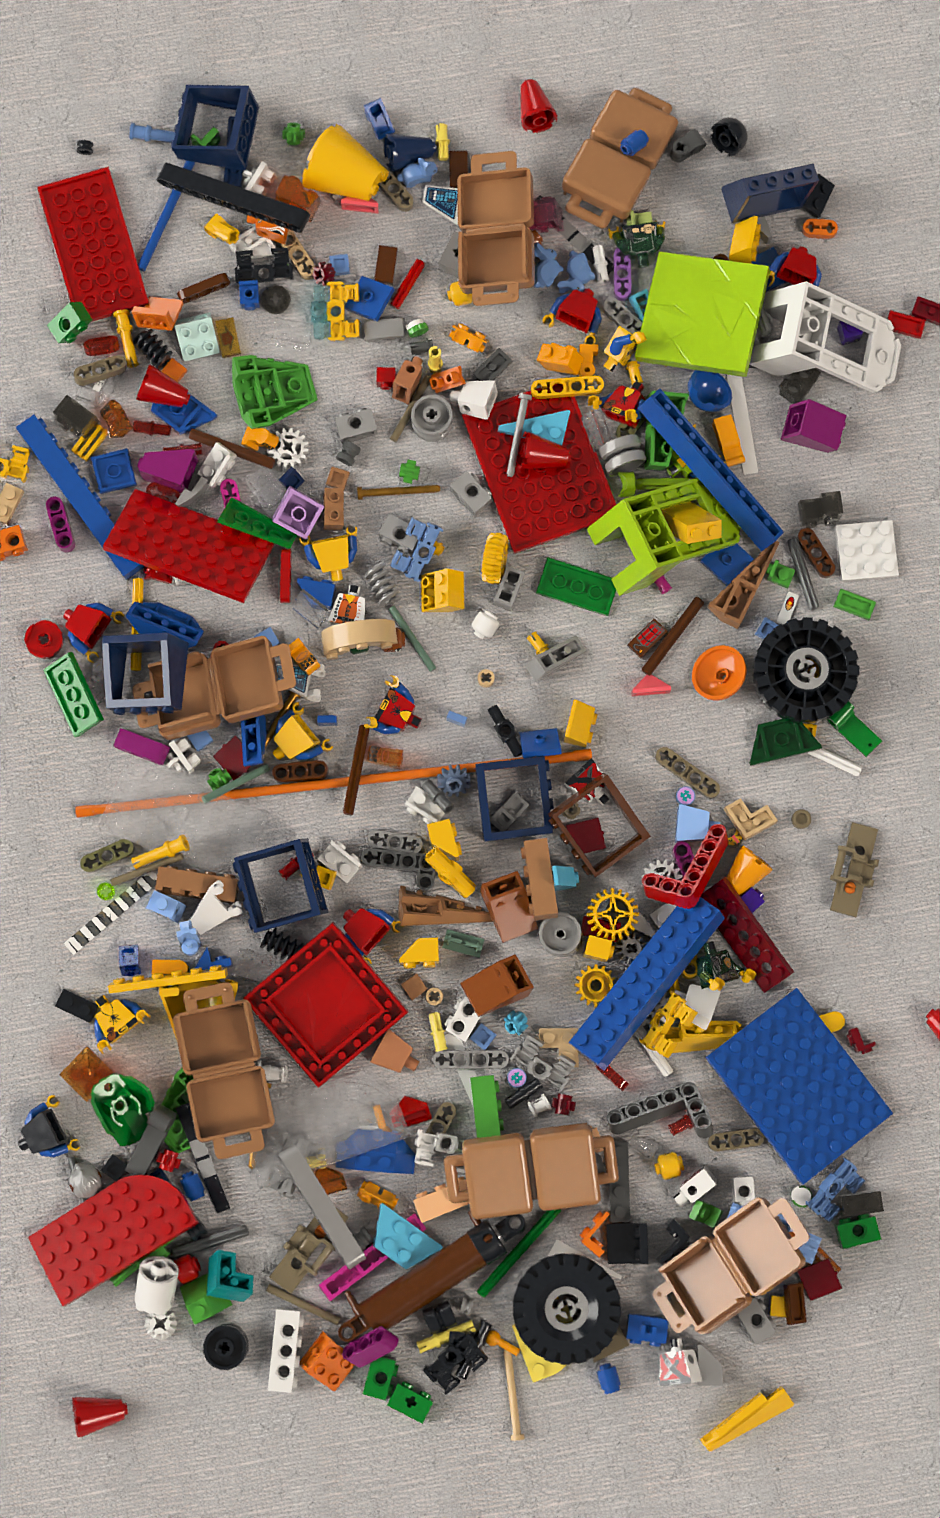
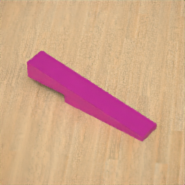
M415 1213L406 1219L422 1232L426 1230V1227ZM372 1244L363 1251L366 1256L365 1260L350 1270L344 1265L320 1283L318 1287L330 1302L389 1257L373 1247Z

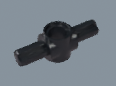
M497 705L490 707L488 713L495 723L494 729L499 739H501L503 744H507L514 757L522 755L521 745L516 738L518 734L515 731L514 725L509 719H505ZM503 727H509L511 733L503 735L500 730Z

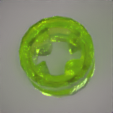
M101 883L97 888V895L103 900H111L115 895V888L109 883ZM108 886L111 892L108 893L107 897H104L105 895H101V891L104 890V887Z

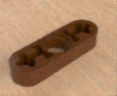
M221 273L180 290L177 296L184 304L223 289L231 282L227 273Z
M810 528L801 529L797 536L801 548L820 577H831L835 572V564L815 532ZM803 533H805L806 535H810L809 541L811 544L813 542L816 543L811 545L809 549L807 548V546H809V542L806 539H802ZM818 548L821 551V556L819 558L813 557L811 555L812 549ZM823 558L826 559L823 561L824 565L826 567L830 566L829 573L827 571H822L823 564L820 561Z

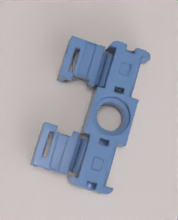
M412 517L405 533L409 536H412V534L417 536L418 543L412 555L408 556V558L403 556L400 550H397L390 566L404 572L407 578H412L417 582L421 581L418 577L424 565L429 564L436 549L434 543L439 532H443V529L431 522L425 524ZM422 547H426L429 550L425 557L419 556L418 553Z
M843 1158L844 1161L834 1173H830L820 1184L816 1195L809 1202L806 1201V1205L813 1212L821 1215L828 1222H831L841 1210L835 1203L830 1202L845 1184L847 1185L846 1188L855 1194L865 1182L856 1173L857 1168L846 1158Z

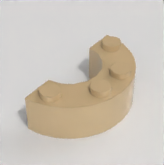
M388 619L351 621L331 626L321 632L324 657L327 660L337 659L338 655L350 652V649L353 648L362 650L367 649L368 646L381 647V649H388L393 644L398 643L395 621Z

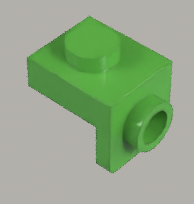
M214 127L202 140L194 134L191 135L192 146H218L221 139L219 131Z

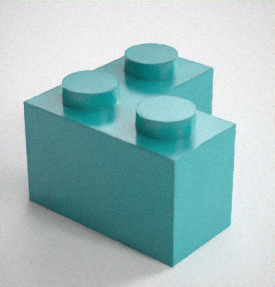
M217 1250L209 1257L207 1296L244 1302L253 1295L254 1275L235 1272L236 1253Z

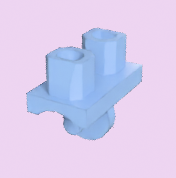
M191 921L180 922V931L176 932L183 953L192 956L198 952L199 947H202L201 940L196 928L192 927Z

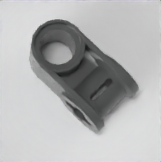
M693 129L673 143L670 157L675 162H682L693 154L700 152L707 144L697 129Z

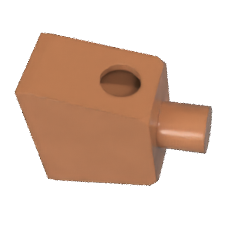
M413 356L411 361H404L393 382L392 398L408 405L410 404L421 380V365L423 363L421 358Z
M388 1029L370 1062L401 1073L404 1066L415 1071L420 1061L410 1056L413 1048Z

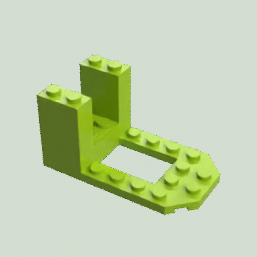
M698 478L625 498L589 526L587 531L594 545L625 537L636 561L611 579L619 596L647 588L680 562L736 545L740 539L739 532L741 527ZM697 499L701 508L722 520V538L686 544L683 541L676 542L661 509Z

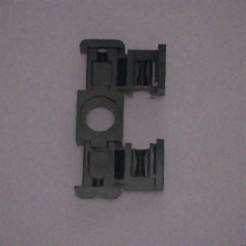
M288 247L271 249V253L274 254V261H272L274 267L273 264L254 265V262H251L253 250L235 251L237 266H239V270L238 267L234 269L237 284H239V281L258 280V283L274 282L275 278L290 277V280H293V266L291 263H289V266L287 265V262H289ZM262 268L269 270V276L266 279L259 277V271Z
M468 1330L462 1340L457 1344L454 1342L439 1353V1359L429 1367L425 1365L423 1371L432 1382L437 1381L445 1390L444 1394L447 1395L460 1383L459 1378H455L451 1374V1369L465 1357L466 1360L469 1359L472 1362V1371L475 1372L487 1362L488 1357L478 1347L480 1341L477 1338L474 1339L473 1333ZM454 1352L457 1359L454 1361L448 1360L446 1353Z

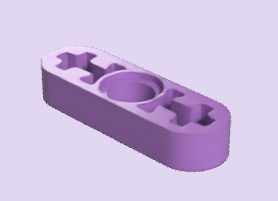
M624 246L618 247L614 251L613 256L614 296L619 301H626L631 295V255L628 254V248ZM620 252H623L625 255L624 264H620ZM623 269L627 271L628 275L625 278H620L617 272ZM621 283H624V290L628 291L625 292V295H621V292H618L621 289Z

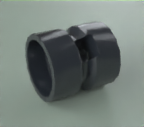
M448 1300L439 1303L436 1309L429 1307L422 1310L431 1335L442 1331L443 1326L449 1328L457 1325Z

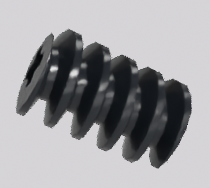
M153 329L145 330L133 339V343L136 344L138 349H141V353L146 355L148 360H151L153 366L161 370L171 360L170 357L173 352H165L168 346L161 347L162 340L156 342L158 335L151 336Z
M274 928L272 931H267L260 945L261 948L267 945L268 952L274 949V955H278L281 952L280 958L284 959L288 956V960L304 946V943L302 942L297 946V939L290 942V935L284 939V932L276 935L277 928Z

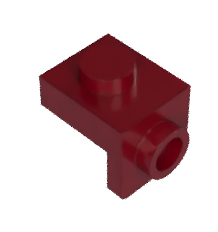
M857 1027L847 1030V1041L850 1046L854 1047L855 1052L861 1051L863 1055L873 1051L872 1047L876 1046V1042L864 1045Z

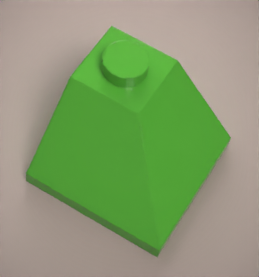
M208 1273L179 1287L194 1324L233 1305L229 1299L207 1296Z

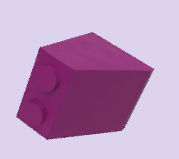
M811 399L789 406L781 440L825 453L837 451L841 444V435L846 426L845 420L847 415Z
M193 449L145 452L144 457L139 459L137 468H139L138 470L143 480L182 493L185 488L188 489L199 460Z

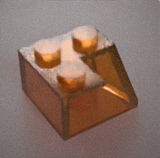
M287 175L283 176L275 193L276 200L304 209L310 214L308 221L312 222L320 205V196L315 191L304 190L302 182L297 177L292 175L290 177Z
M87 1046L59 1075L86 1102H91L93 1086L100 1079L116 1072Z

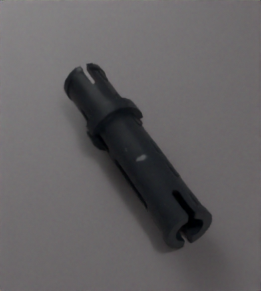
M481 1320L477 1331L473 1335L474 1339L477 1338L480 1341L478 1346L480 1349L482 1346H485V1340L493 1326L484 1320ZM464 1357L455 1375L467 1380L472 1368V1362Z

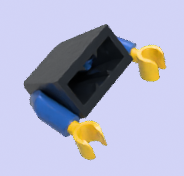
M55 1095L49 1096L46 1103L43 1102L29 1111L25 1120V1126L21 1128L24 1138L18 1141L21 1150L30 1149L32 1154L39 1152L41 1156L57 1157L68 1153V1150L77 1151L80 1149V1147L74 1149L71 1146L72 1142L78 1139H73L69 1144H65L68 1140L52 1108L58 1107L60 1102L50 1104V1100L55 1098Z

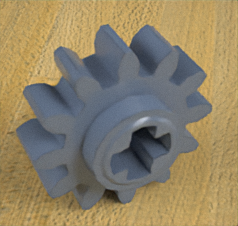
M449 765V770L442 768V774L437 775L438 788H441L444 793L448 792L449 797L453 793L457 797H459V792L466 794V788L471 787L470 774H467L466 768L460 770L459 765L456 768H452V765Z

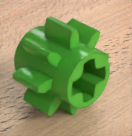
M288 123L287 127H284V130H282V139H287V144L299 145L305 138V129H301L299 123Z
M407 459L406 464H401L399 477H403L404 483L412 484L413 480H418L420 466H416V461Z
M216 768L209 773L210 779L207 782L214 791L228 784L232 777L226 769L222 771L221 768Z

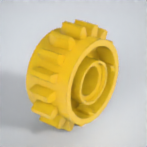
M595 964L594 969H591L588 965L586 972L584 970L580 971L582 977L576 976V979L579 981V983L574 984V987L579 988L576 995L581 994L580 1001L587 1000V1006L593 1003L594 1007H597V1004L604 999L615 985L612 981L616 977H610L612 971H604L605 966L599 969L598 965ZM597 980L600 982L601 989L599 991L591 989L590 983Z

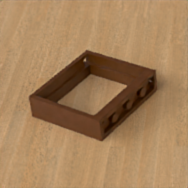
M605 773L599 775L548 813L551 818L549 820L550 824L554 829H559L562 833L560 835L562 841L566 845L569 843L572 848L571 854L576 860L580 859L583 863V866H581L583 871L595 878L651 837L608 774ZM602 784L634 829L636 835L592 866L558 816Z

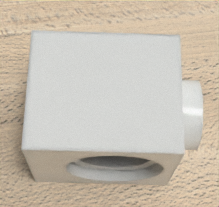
M753 1176L731 1178L733 1202H739V1205H746L755 1199ZM742 1185L748 1188V1194L745 1197L740 1196L738 1192Z

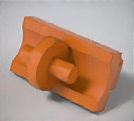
M461 366L431 375V379H429L431 388L435 389L436 393H440L466 384L462 376Z

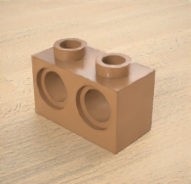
M324 488L323 530L342 531L344 525V488Z

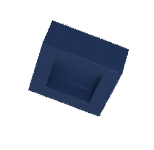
M290 467L279 479L286 490H288L289 486L298 489L305 481L293 467Z

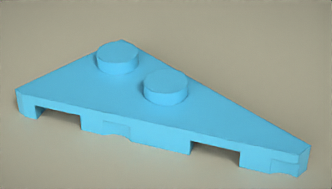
M570 410L525 419L521 438H526L522 437L526 431L562 445ZM516 422L499 425L498 432L514 436Z

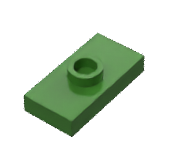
M840 589L833 607L869 621L876 602Z

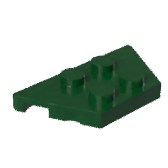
M788 718L758 724L749 764L750 766L759 765L823 748L802 722L798 724L791 722V719Z

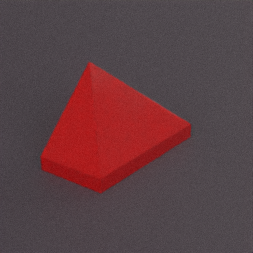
M407 1096L402 1098L390 1114L395 1131L432 1119L427 1102Z

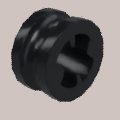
M77 141V153L81 155L93 154L92 147L94 144L92 141Z

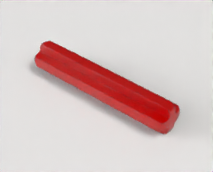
M416 259L391 301L392 307L396 309L401 307L425 267V262Z

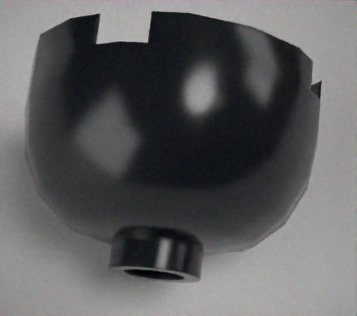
M732 117L723 118L711 127L713 134L710 136L713 145L719 152L722 153L724 151L728 153L726 156H735L746 145L748 138L747 130L738 119Z

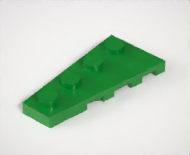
M231 497L217 521L220 524L288 549L291 548L297 537V534L274 523L271 518Z

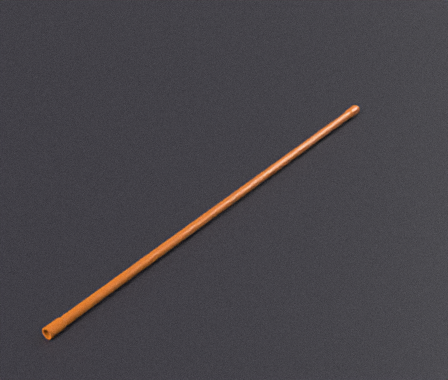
M591 749L574 750L560 755L545 756V760H549V764L588 761L592 758ZM520 757L457 765L460 766V770L466 768L467 773L476 772L475 764L524 758ZM449 765L361 775L359 785L436 777L438 774H442V768L449 770ZM349 777L234 789L209 802L347 787ZM210 792L76 806L75 812L76 817L79 818L97 814L204 803L202 796Z

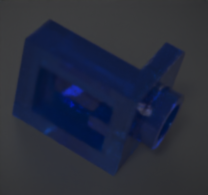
M138 944L118 946L119 968L122 976L141 974Z

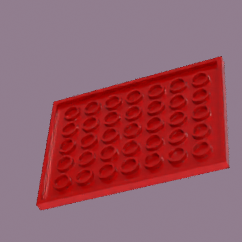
M550 384L547 385V393H550ZM555 384L552 387L557 393L563 391L561 384ZM539 387V388L534 389V390H537L538 393L540 394V393L542 392V390H545V389H541V387ZM528 391V392L523 393V394L532 395V394H531V391ZM519 395L494 403L488 420L466 414L462 415L513 554L586 529L616 505L575 396L536 399L532 396L531 401H528L525 419L570 410L562 444L572 454L570 463L565 467L520 469L518 466L521 463H518L517 456L513 477H508L506 473L514 436L498 432L499 425L517 421L521 401L518 398Z

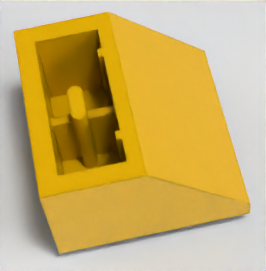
M758 216L750 217L735 224L729 261L752 264V261L756 262L761 224H758Z
M447 568L421 575L422 612H454L464 609V572Z
M450 819L427 824L432 848L438 847L447 857L454 861H459V855H462L460 842H455L454 837L457 836L455 823H450Z
M418 938L399 958L400 965H404L405 969L416 968V965L422 964L424 968H434L435 964H439L438 938Z

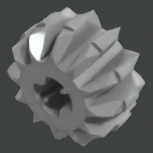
M636 933L632 934V939L629 936H625L626 941L624 939L619 940L623 945H615V948L621 949L615 955L619 956L622 954L623 956L619 961L623 962L626 958V965L628 966L631 960L634 961L642 951V948L647 944H640L643 937L640 936L636 940ZM629 945L631 947L632 945H634L636 947L634 949L636 950V953L631 952L629 954L627 952L628 948H626V946Z

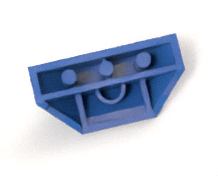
M134 602L126 614V618L139 634L170 633L188 642V648L196 646L204 633V630L200 628L194 617L159 602Z
M358 1130L338 1147L336 1168L414 1174L416 1154L398 1133Z

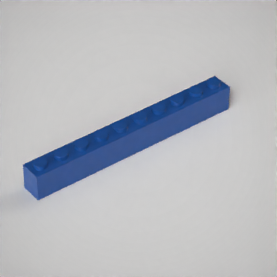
M658 389L638 407L641 413L761 552L784 533L661 389Z
M32 415L16 426V429L103 548L116 521L113 523L109 518L112 514L107 507L102 508L98 503L101 499L96 492H90L88 489L90 484L85 477L80 478L77 474L79 469L75 463H69L66 459L69 455L64 448H58L56 445L58 440L52 432L48 434L45 430L47 425L43 419H37L35 415ZM105 551L126 580L144 568V565Z

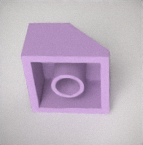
M289 486L272 517V521L307 539L325 506L323 503Z

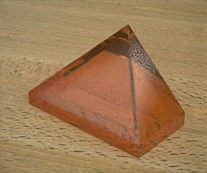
M328 1167L317 1169L314 1172L327 1195L347 1189L343 1173Z

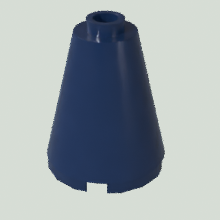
M391 133L386 134L387 137L384 138V157L389 159V163H386L391 172L402 169L409 164L418 163V158L424 160L431 158L436 153V144L434 141L432 142L431 138Z

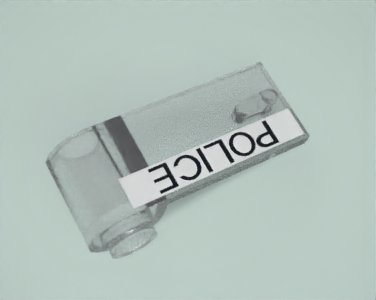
M97 350L91 363L112 357L113 355ZM98 367L95 369V372L101 374L105 372V369ZM108 378L85 386L79 385L75 399L98 407L99 404L102 405L106 396L103 394V388Z

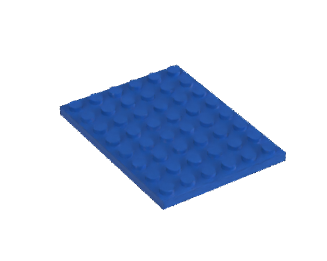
M795 988L705 1057L801 1185L808 1182L893 1114L798 988Z

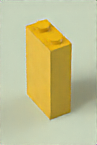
M691 501L661 509L673 536L686 544L722 538V520Z

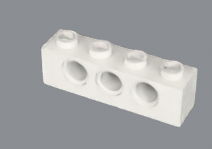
M276 1309L268 1391L292 1393L293 1388H297L298 1376H295V1368H299L300 1356H297V1347L301 1348L302 1335H299V1328L304 1325V1315H301V1310ZM285 1325L293 1326V1335L288 1336L284 1333L283 1328ZM289 1345L292 1348L291 1355H283L281 1352L282 1346ZM280 1366H288L290 1374L282 1376L279 1372Z

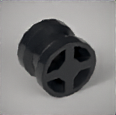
M197 1216L196 1218L199 1223L187 1230V1233L195 1242L199 1240V1236L208 1233V1230Z

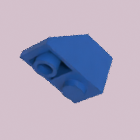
M307 576L297 579L299 588L313 607L332 610L336 586L332 584V581L321 580L319 582Z

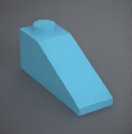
M552 866L555 891L576 888V884L579 883L578 872H574V867Z

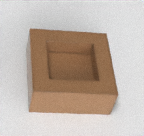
M331 467L326 486L344 488L345 490L350 472Z
M415 974L401 984L412 1001L428 990L418 974Z

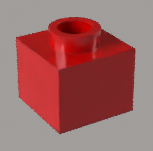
M377 367V387H380L382 390L392 389L396 378V368Z

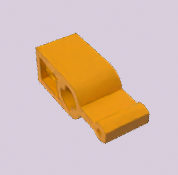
M729 414L713 419L712 427L726 465L731 467L744 463L745 457L740 446V439L732 415Z

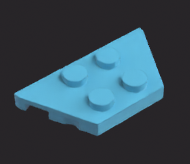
M383 1203L379 1205L380 1212L376 1224V1236L374 1237L373 1247L401 1267L408 1269L443 1248L442 1245Z

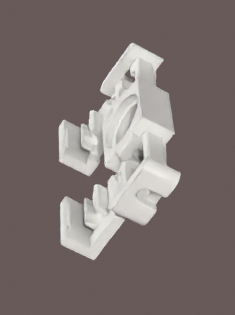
M422 1129L417 1130L418 1138L415 1139L417 1152L414 1161L416 1164L433 1167L434 1164L432 1163L431 1156L435 1151L455 1155L462 1154V1144L465 1140L458 1139V1136L437 1132V1135L424 1133ZM444 1138H449L451 1141L448 1148H442L441 1141ZM461 1166L463 1168L456 1167L457 1172L465 1173L464 1166Z

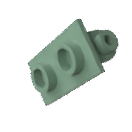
M447 929L442 948L480 958L485 939Z

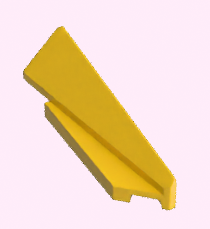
M710 1021L707 1030H704L693 1023L687 1027L679 1022L678 1027H670L665 1038L678 1043L672 1053L717 1049L742 1030V1024L737 1021Z
M781 1386L766 1398L759 1392L700 1438L707 1450L711 1452L793 1407L794 1403Z

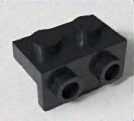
M819 173L817 174L819 182L802 206L804 210L815 218L821 217L835 186Z

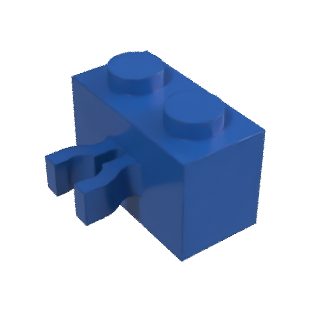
M628 1313L625 1337L630 1339L629 1343L641 1344L642 1341H648L651 1346L661 1347V1343L666 1344L669 1322L666 1318Z

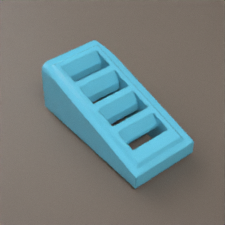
M647 289L628 298L641 322H643L645 309L641 310L640 306L647 304L649 296ZM642 297L645 299L644 301L637 303L638 299Z

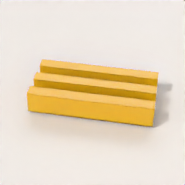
M93 420L71 451L88 462L107 437L109 431ZM95 428H97L90 436V438L87 440V442L84 444V446L80 449V451H78L82 444L85 442V440L88 438V436L92 433V431ZM101 431L102 434L100 435V437L97 439V441L94 443L91 449L84 456L83 453L86 451V449L90 446V444Z

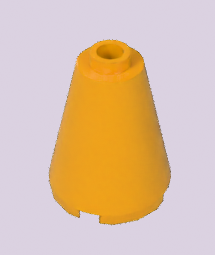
M743 845L726 878L739 896H741L771 873L773 869Z

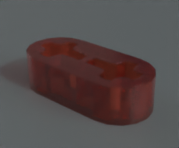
M113 335L88 339L83 343L87 356L114 353L120 349L119 340Z
M153 482L146 487V493L151 495V490L157 488L158 492L162 493V495L155 494L154 496L169 502V498L165 497V495L172 496L175 494L176 499L180 496L177 490Z
M597 1065L595 1066L622 1092L629 1085L610 1066L605 1071Z

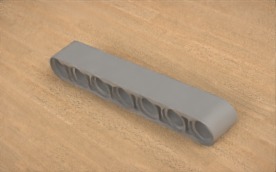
M293 1144L278 1154L280 1162L347 1268L350 1270L365 1260V1254L297 1146Z

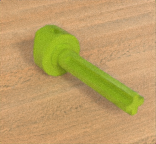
M618 472L617 475L622 482V490L618 497H632L635 495L636 489L656 490L688 481L689 478L636 479L634 472Z

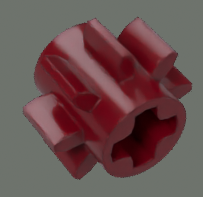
M320 262L319 266L313 267L312 277L316 280V284L322 283L323 286H326L328 282L335 281L336 271L332 264Z
M558 1094V1098H553L551 1107L556 1108L555 1113L569 1116L570 1111H575L576 1102L572 1101L573 1096Z

